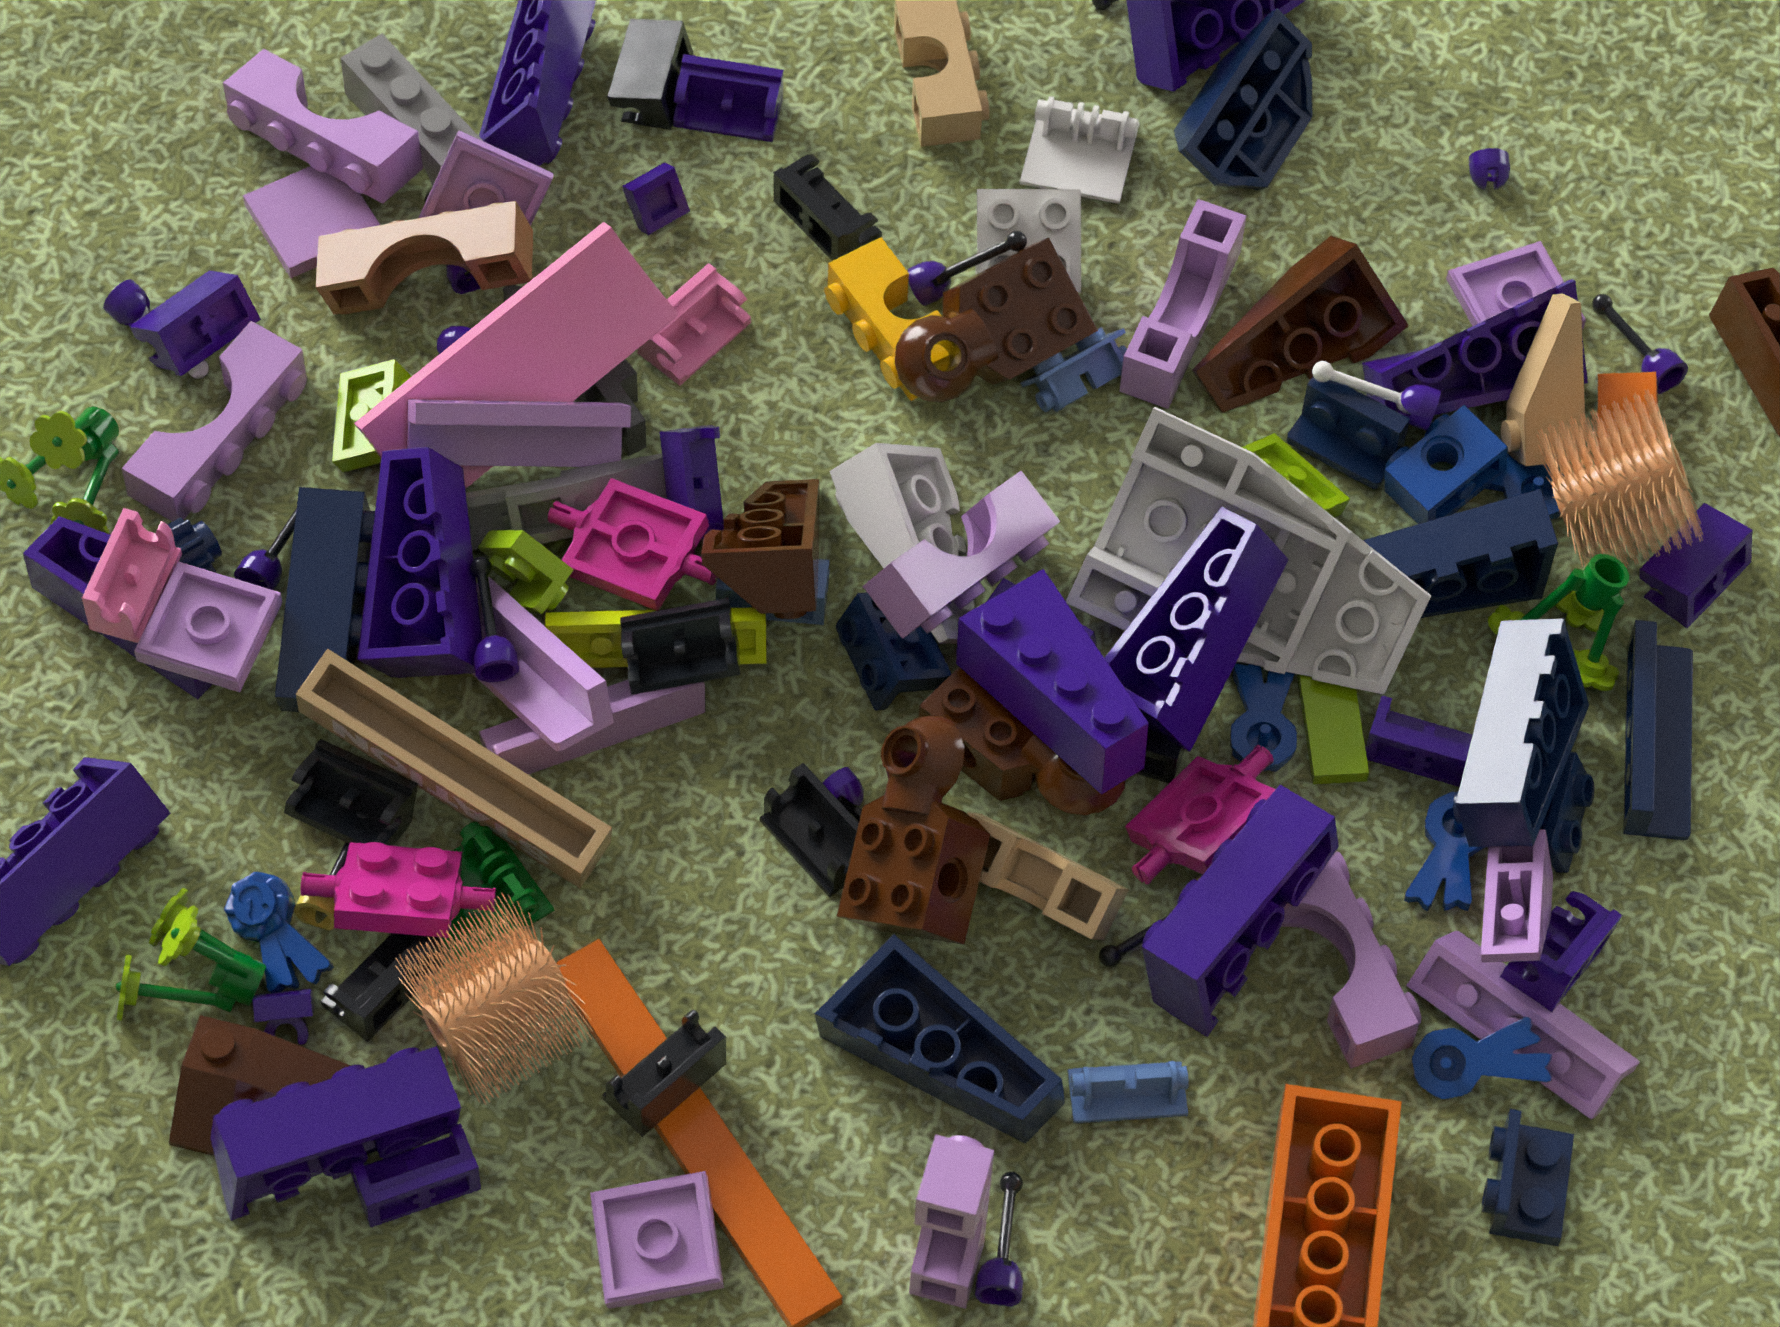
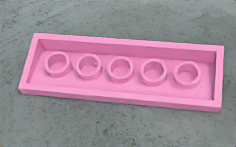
M603 222L354 424L380 458H382V451L407 449L408 399L573 402L679 316V314L640 267L612 227ZM461 466L464 472L465 489L493 466Z

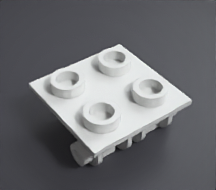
M1049 96L1048 101L1038 99L1035 111L1036 122L1020 184L1041 189H1081V197L1119 204L1140 122H1138V119L1129 117V112L1127 111L1118 113L1103 110V113L1099 114L1100 106L1094 105L1092 112L1084 111L1085 103L1079 102L1077 109H1073V103L1057 101L1055 97Z
M977 189V254L1006 241L1007 236L1013 231H1021L1027 237L1026 247L1049 237L1077 292L1081 293V189ZM1009 250L977 265L976 274L1017 252Z

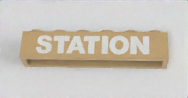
M329 649L325 651L296 693L300 713L395 773L418 783L419 788L473 822L478 821L481 826H488L495 836L580 889L611 844V826Z

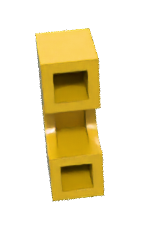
M882 237L828 263V286L825 287V296L831 309L837 315L844 313L853 324V334L859 346L865 352L872 350L881 361L880 368L887 383L893 389L900 387L909 400L913 401L919 397L910 393L900 381L894 362L896 344L902 332L918 319H902L890 312L893 308L908 301L909 272ZM936 310V311H934V312H932V313H930V314H928V315H926V316H924V317L931 316V315H935V316H942V315L939 313L938 310ZM935 344L931 350L932 363L937 369L946 371L950 363L949 354L944 347Z

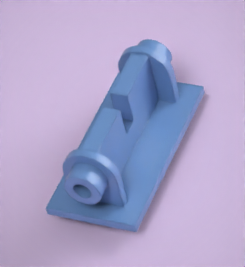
M1102 327L1098 328L1097 332L1075 343L1078 350L1063 358L1059 352L1034 366L1033 369L1036 374L1020 382L1021 386L1025 387L1036 383L1040 391L1035 395L1039 407L1044 412L1051 409L1055 412L1060 411L1063 407L1088 394L1080 378L1081 374L1085 373L1092 389H1096L1121 376L1123 358L1127 348L1123 345L1118 347L1114 339L1126 333L1124 328L1109 334H1105Z
M1182 1061L1068 1069L1067 1071L1073 1123L1188 1116L1185 1089H1188V1071L1186 1066H1182Z

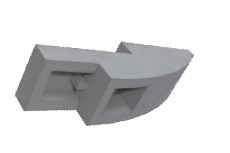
M662 453L562 470L560 477L466 492L472 550L478 549L477 547L489 530H524L540 544L573 537L574 531L548 522V513L550 508H553V503L559 501L562 504L584 511L599 499L611 478L667 499Z

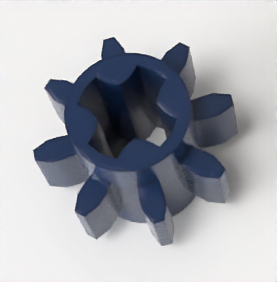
M180 517L167 524L172 529L175 546L181 548L182 551L179 562L217 573L211 563L222 556V551L216 537L203 521L192 525L188 519L184 521Z

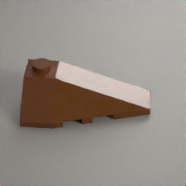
M1330 236L1294 264L1192 371L1215 406L1221 412H1226L1279 392L1282 382L1306 374L1307 378L1311 380L1313 377L1312 369L1320 361H1326L1331 364L1348 357L1351 363L1354 364L1370 358L1409 325L1358 245Z
M819 479L766 481L743 501L744 512L741 515L729 513L723 519V531L711 529L704 535L701 552L702 565L760 614L774 613V616L780 619H796L803 617L807 612L816 611Z
M200 1015L181 1065L169 1145L214 1156L211 1142L213 1116L220 1114V1111L225 1106L243 1099H251L254 1103L276 1096L277 1092L282 1088L297 1082H308L309 1085L331 1079L336 1072L351 1065L255 1028Z

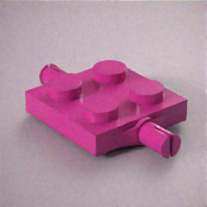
M612 478L599 499L587 507L586 510L580 511L559 501H555L553 508L551 507L549 510V523H554L574 531L572 543L561 559L574 569L569 576L571 578L659 611L674 584L685 574L707 582L709 585H714L716 583L715 578L718 579L717 576L702 565L701 557L695 555V549L709 527L707 515Z
M1256 745L1238 765L1235 764L1233 766L1216 764L1197 756L1125 826L1131 842L1150 850L1137 864L1132 866L1131 869L1135 877L1148 885L1168 864L1173 863L1181 864L1200 874H1204L1212 865L1214 854L1219 846L1227 839L1233 840L1246 825L1247 817L1254 805L1261 799L1267 800L1276 790L1255 779L1265 768L1273 763L1272 754L1265 747Z
M350 842L345 865L338 871L337 875L303 872L300 888L301 896L334 898V928L431 937H438V935L443 937L442 931L445 938H448L446 930L450 932L448 924L451 927V922L460 909L477 910L478 908L483 910L482 905L485 911H489L488 906L494 912V899L496 900V888L463 886V881L460 877L462 852L447 851L436 847L411 848L388 846L379 842L366 844Z

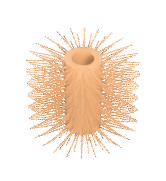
M1647 392V398L1645 396V399L1650 408V411L1648 409L1650 420L1644 402L1642 405L1640 396L1638 395L1637 397L1636 395V398L1634 396L1637 407L1635 405L1637 410L1635 412L1636 417L1632 405L1630 408L1626 397V413L1628 418L1625 413H1623L1622 417L1618 403L1617 406L1615 404L1616 410L1614 408L1616 416L1613 412L1616 419L1615 426L1610 410H1608V414L1605 405V410L1603 408L1604 414L1602 412L1606 425L1601 418V426L1596 411V415L1594 413L1595 419L1593 417L1594 423L1591 419L1594 432L1592 431L1589 419L1587 423L1585 418V424L1582 417L1585 428L1583 426L1585 434L1581 426H1579L1580 434L1576 420L1577 429L1572 419L1574 434L1571 428L1570 431L1573 440H1571L1568 427L1566 426L1569 434L1568 437L1562 421L1564 430L1560 423L1563 434L1561 430L1560 433L1564 443L1560 434H1558L1561 446L1555 428L1553 439L1548 427L1553 440L1552 443L1549 437L1552 449L1550 448L1546 433L1547 443L1543 432L1544 441L1538 429L1542 443L1538 434L1537 437L1544 454L1539 445L1538 447L1549 468L1548 470L1543 462L1552 479V483L1548 478L1547 480L1552 485L1555 496L1553 498L1556 499L1561 513L1560 518L1562 516L1567 526L1568 537L1569 531H1571L1575 554L1576 542L1582 567L1581 555L1586 567V563L1588 564L1590 562L1589 559L1591 560L1590 557L1593 558L1594 555L1604 554L1603 552L1606 554L1607 552L1608 555L1610 554V556L1613 555L1614 557L1612 549L1617 559L1618 552L1621 562L1622 557L1626 567L1624 561L1626 557L1623 549L1627 557L1628 555L1625 543L1629 555L1631 551L1634 562L1635 556L1638 563L1635 552L1637 556L1638 553L1633 542L1638 547V550L1640 546L1642 554L1644 551L1647 558L1646 552L1648 554L1645 546V543L1646 545L1648 544L1647 537L1652 552L1654 548L1655 553L1657 550L1660 556L1656 546L1657 540L1655 535L1660 540L1661 545L1662 539L1665 551L1667 552L1668 550L1669 552L1668 546L1670 548L1667 540V537L1669 539L1670 536L1669 530L1673 542L1675 539L1679 550L1681 545L1678 537L1680 539L1678 531L1680 532L1681 530L1682 537L1685 536L1686 538L1687 535L1688 540L1689 537L1691 539L1689 531L1691 533L1690 528H1692L1691 523L1696 538L1700 534L1702 539L1698 523L1700 519L1694 508L1696 505L1688 491L1690 487L1681 458L1672 441V434L1671 438L1668 436L1665 418L1663 417V424L1658 404L1656 408L1654 399L1652 402L1651 396L1649 394L1648 397Z
M510 896L509 899L523 927L506 899L505 901L513 917L500 898L499 900L506 914L494 899L504 920L494 908L499 919L498 921L487 906L494 920L493 922L484 910L492 925L491 928L477 908L485 925L478 918L475 911L473 912L483 931L478 927L472 916L471 918L478 932L468 918L466 919L473 933L464 923L472 941L461 925L463 935L454 925L462 942L458 940L452 929L451 931L455 936L456 942L446 930L451 941L450 943L445 938L451 949L450 951L441 938L440 942L443 948L432 936L441 954L438 953L432 942L435 954L427 942L426 946L430 954L426 953L421 942H419L430 961L429 963L421 951L419 953L421 958L414 952L420 964L419 966L410 952L409 954L415 962L414 965L407 957L406 960L409 966H406L401 958L412 979H410L398 961L413 987L396 966L416 996L400 978L399 980L422 1006L421 1008L404 993L422 1011L423 1016L416 1012L414 1013L425 1020L429 1030L423 1031L431 1032L437 1042L436 1046L439 1045L445 1052L447 1065V1055L451 1057L458 1081L460 1080L454 1060L468 1091L469 1088L462 1071L475 1096L477 1097L469 1078L483 1101L484 1099L475 1083H477L488 1101L489 1099L485 1093L486 1091L489 1095H492L487 1083L490 1084L496 1095L497 1093L491 1085V1081L500 1093L497 1081L501 1083L506 1091L496 1070L507 1086L505 1076L512 1082L507 1070L510 1071L519 1085L511 1070L513 1069L519 1078L521 1076L517 1068L522 1071L524 1076L525 1074L517 1062L516 1056L526 1071L524 1061L534 1073L527 1057L531 1059L536 1067L531 1054L542 1068L536 1053L542 1058L544 1063L545 1061L536 1044L548 1061L549 1059L544 1048L555 1060L546 1044L547 1042L560 1060L550 1042L551 1039L561 1053L556 1043L557 1040L566 1052L556 1031L568 1048L569 1046L563 1033L572 1045L573 1043L565 1028L576 1041L569 1025L581 1040L575 1026L582 1034L583 1032L574 1016L586 1032L587 1030L571 1005L590 1028L568 998L569 996L590 1019L565 990L567 988L582 1001L565 985L564 979L577 986V984L563 977L559 967L566 965H557L551 955L554 945L549 953L543 945L542 927L541 942L538 941L530 913L528 912L535 936L534 940L520 905L519 908L528 931ZM506 918H507L508 921L511 923V926H512L513 930H512L511 927L509 926V924H508ZM511 919L513 920V922H514L515 925L517 926V929H516V927L513 925V923L511 922ZM496 921L498 922V924H499L500 927L502 928L504 934L501 932V930H500L499 926L497 925ZM488 927L490 928V930H491L492 933L494 934L495 938L491 935V933H490ZM485 929H486L487 932L489 933V935H490L492 941L489 939V937H488V935H487ZM475 932L477 933V935H478L479 938L481 939L483 945L479 942V940H478V938H477ZM467 938L469 939L470 943H471L472 946L474 947L475 951H474L473 948L470 946V944H469ZM463 939H464L465 942L468 944V946H469L471 952L468 950V948H467L466 944L464 943ZM455 945L457 946V948H458L459 951L461 952L462 957H461V955L458 953V951H457ZM445 948H446L447 951L449 952V954H450V956L452 957V959L454 960L455 964L453 963V961H452V960L450 959V957L448 956V954H447ZM443 952H444V953L446 954V956L448 957V960H449L450 964H449L448 961L446 960V958H445ZM433 955L435 956V958L437 959V961L440 963L441 968H440V967L438 966V964L436 963V961H435ZM431 959H432L433 962L436 964L437 969L435 968V966H434V964L432 963ZM425 961H426L427 964L429 965V967H430V969L432 970L433 974L431 973V971H430V970L428 969V967L426 966ZM421 962H422L423 965L426 967V969H427L429 975H428V974L426 973V971L424 970V968H423ZM411 965L413 966V968L415 969V971H416L417 974L419 975V978L415 975V973H414V971H413ZM410 971L414 974L418 984L416 983ZM564 1012H565L566 1015L569 1017V1019H570L572 1025L570 1024V1022H569L568 1019L566 1018ZM556 1018L559 1020V1022H560L561 1026L563 1027L564 1031H563L562 1028L559 1026V1024H558ZM552 1019H553L554 1022L557 1024L559 1030L557 1029V1027H556L555 1024L553 1023ZM544 1025H545L546 1028L549 1030V1032H550L552 1038L550 1037V1035H549L548 1032L546 1031ZM532 1032H533L534 1035L537 1037L539 1043L537 1042V1040H536L535 1037L533 1036ZM537 1032H538L539 1035L541 1036V1038H542L544 1044H543L542 1041L539 1039V1037H538V1035H537ZM527 1035L529 1036L530 1040L532 1041L534 1047L531 1045V1043H530V1041H529ZM525 1040L529 1043V1045H530L531 1049L533 1050L534 1054L532 1053V1051L530 1050V1048H529L528 1045L526 1044ZM517 1045H518L519 1048L521 1049V1051H522L524 1057H523V1056L521 1055V1053L519 1052V1050H518V1048H517ZM513 1047H514V1048L517 1050V1052L519 1053L520 1058L518 1057V1055H517V1053L515 1052V1050L513 1049ZM507 1048L509 1049V1051H510L511 1055L513 1056L514 1060L511 1058V1056H510V1054H509ZM505 1053H506V1054L508 1055V1057L510 1058V1060H511V1062L513 1063L514 1067L511 1065V1063H510L509 1060L507 1059ZM497 1059H498V1060L500 1061V1063L502 1064V1066H503L504 1070L506 1071V1073H505V1072L503 1071V1069L500 1067V1065H499ZM493 1060H494V1061L496 1062V1064L499 1066L500 1071L498 1070V1068H497L496 1065L494 1064ZM488 1063L490 1064L496 1076L492 1073ZM485 1066H486L487 1069L490 1071V1073H491L492 1077L494 1078L495 1082L493 1081V1079L491 1078V1076H490L489 1073L487 1072ZM477 1072L480 1074V1076H481V1078L483 1079V1081H484L486 1087L484 1086V1084H483L482 1081L480 1080V1078H479ZM474 1075H475V1076L477 1077V1079L479 1080L481 1086L479 1085V1083H478L477 1080L475 1079Z

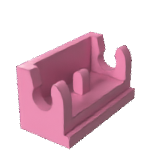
M708 263L667 299L679 316L639 347L638 354L679 386L682 385L751 323V316L740 307L747 298L735 285L717 273L714 266Z
M123 508L82 596V601L90 630L138 643L182 556L181 548L175 546L172 529L165 522L161 521L156 533H153L142 526L143 520L137 511Z

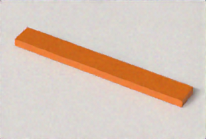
M600 939L556 962L557 965H566L559 967L563 977L577 984L576 986L564 979L565 985L582 1001L567 988L565 990L590 1019L569 996L568 998L590 1026L589 1028L584 1022L621 1078L667 1039ZM699 1087L654 1128L685 1174L706 1172L709 1180L714 1218L787 1327H804L842 1305V1295L705 1093Z

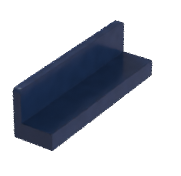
M1635 620L1627 644L1623 834L1688 840L1691 834L1693 651L1689 648L1657 645V622Z

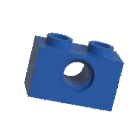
M1463 405L1451 416L1444 414L1438 417L1427 429L1425 437L1411 448L1404 446L1390 457L1385 466V492L1418 524L1452 515L1484 490L1492 480L1506 471L1508 446ZM1437 462H1447L1454 467L1446 471H1439L1432 468L1431 465Z

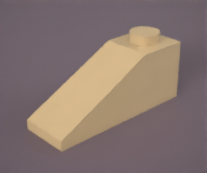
M1563 293L1553 294L1506 403L1507 420L1501 424V441L1508 446V454L1524 466L1541 465L1543 462L1546 464L1538 447L1539 445L1544 454L1537 437L1538 434L1542 443L1538 429L1544 441L1543 432L1547 443L1546 433L1551 449L1549 437L1552 443L1553 440L1548 427L1553 439L1555 428L1560 446L1561 442L1558 434H1560L1564 443L1560 433L1561 430L1563 434L1560 423L1564 430L1562 421L1569 437L1566 426L1568 427L1571 440L1573 438L1570 428L1574 434L1572 419L1577 429L1576 420L1580 434L1579 426H1581L1585 434L1581 421L1583 423L1582 417L1585 422L1581 302Z

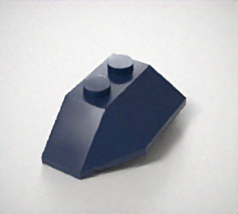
M1278 8L1271 11L1220 60L1174 129L1179 152L1214 186L1253 190L1267 188L1312 119V76L1309 59L1312 58V42Z

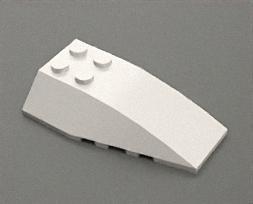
M1154 407L1131 456L1133 461L1094 547L1087 554L1066 603L1125 631L1218 510L1224 507L1257 524L1289 559L1237 662L1264 667L1263 670L1282 674L1290 672L1312 677V680L1385 694L1431 595L1255 453Z

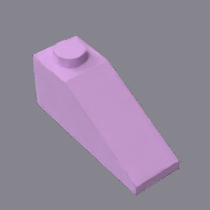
M1546 830L1539 831L1534 846L1488 847L1481 942L1482 963L1538 961L1541 958L1551 919L1553 872Z

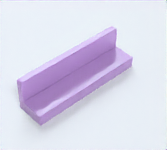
M408 399L407 449L429 447L461 466L585 467L621 460L622 427L630 428L631 406L616 402Z
M488 577L497 636L505 637L513 643L517 652L520 669L517 675L506 681L493 683L479 681L558 752L613 724L614 720L606 680ZM476 583L483 640L486 637L479 586Z
M628 680L608 686L614 723L563 751H555L520 718L479 731L480 741L483 747L526 774H531L705 713V683L699 682L634 695L631 694Z
M1453 931L1435 940L1406 986L1479 1039L1524 1017H1530L1532 1020L1531 1031L1539 1035L1542 1041L1539 1044L1513 1051V1053L1551 1054L1552 1060L1546 1068L1552 1076V1081L1540 1083L1589 1119L1595 1118L1620 1081L1634 1072L1640 1063L1639 1060L1560 1003L1551 1012L1505 981L1500 976L1507 965L1503 962L1482 963L1481 947L1461 932Z

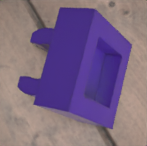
M665 162L622 186L637 227L647 235L690 212L675 167Z
M312 989L254 995L252 999L254 1021H268L264 1032L276 1036V1028L281 1024L288 1023L297 1030L298 1044H306L309 1028L302 1017H309L314 1014Z

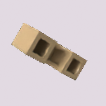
M895 0L894 31L903 68L929 66L939 71L935 75L913 78L912 111L920 146L980 140L982 121L989 120V102L986 90H977L976 81L980 80V66L977 51H968L966 41L971 39L967 11L959 12L956 0Z
M967 812L970 817L977 819L990 833L980 876L981 883L991 888L1003 890L1034 905L1043 911V915L1092 940L1105 939L1129 889L983 814Z

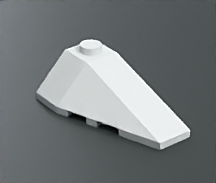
M875 443L829 471L836 488L837 502L844 511L846 519L883 568L924 539L946 553L956 556L966 554L964 538L959 535L953 536L950 514L960 512L957 492L940 448ZM974 600L961 610H959L954 602L948 605L953 615L931 631L939 643L957 644L958 618L975 609Z

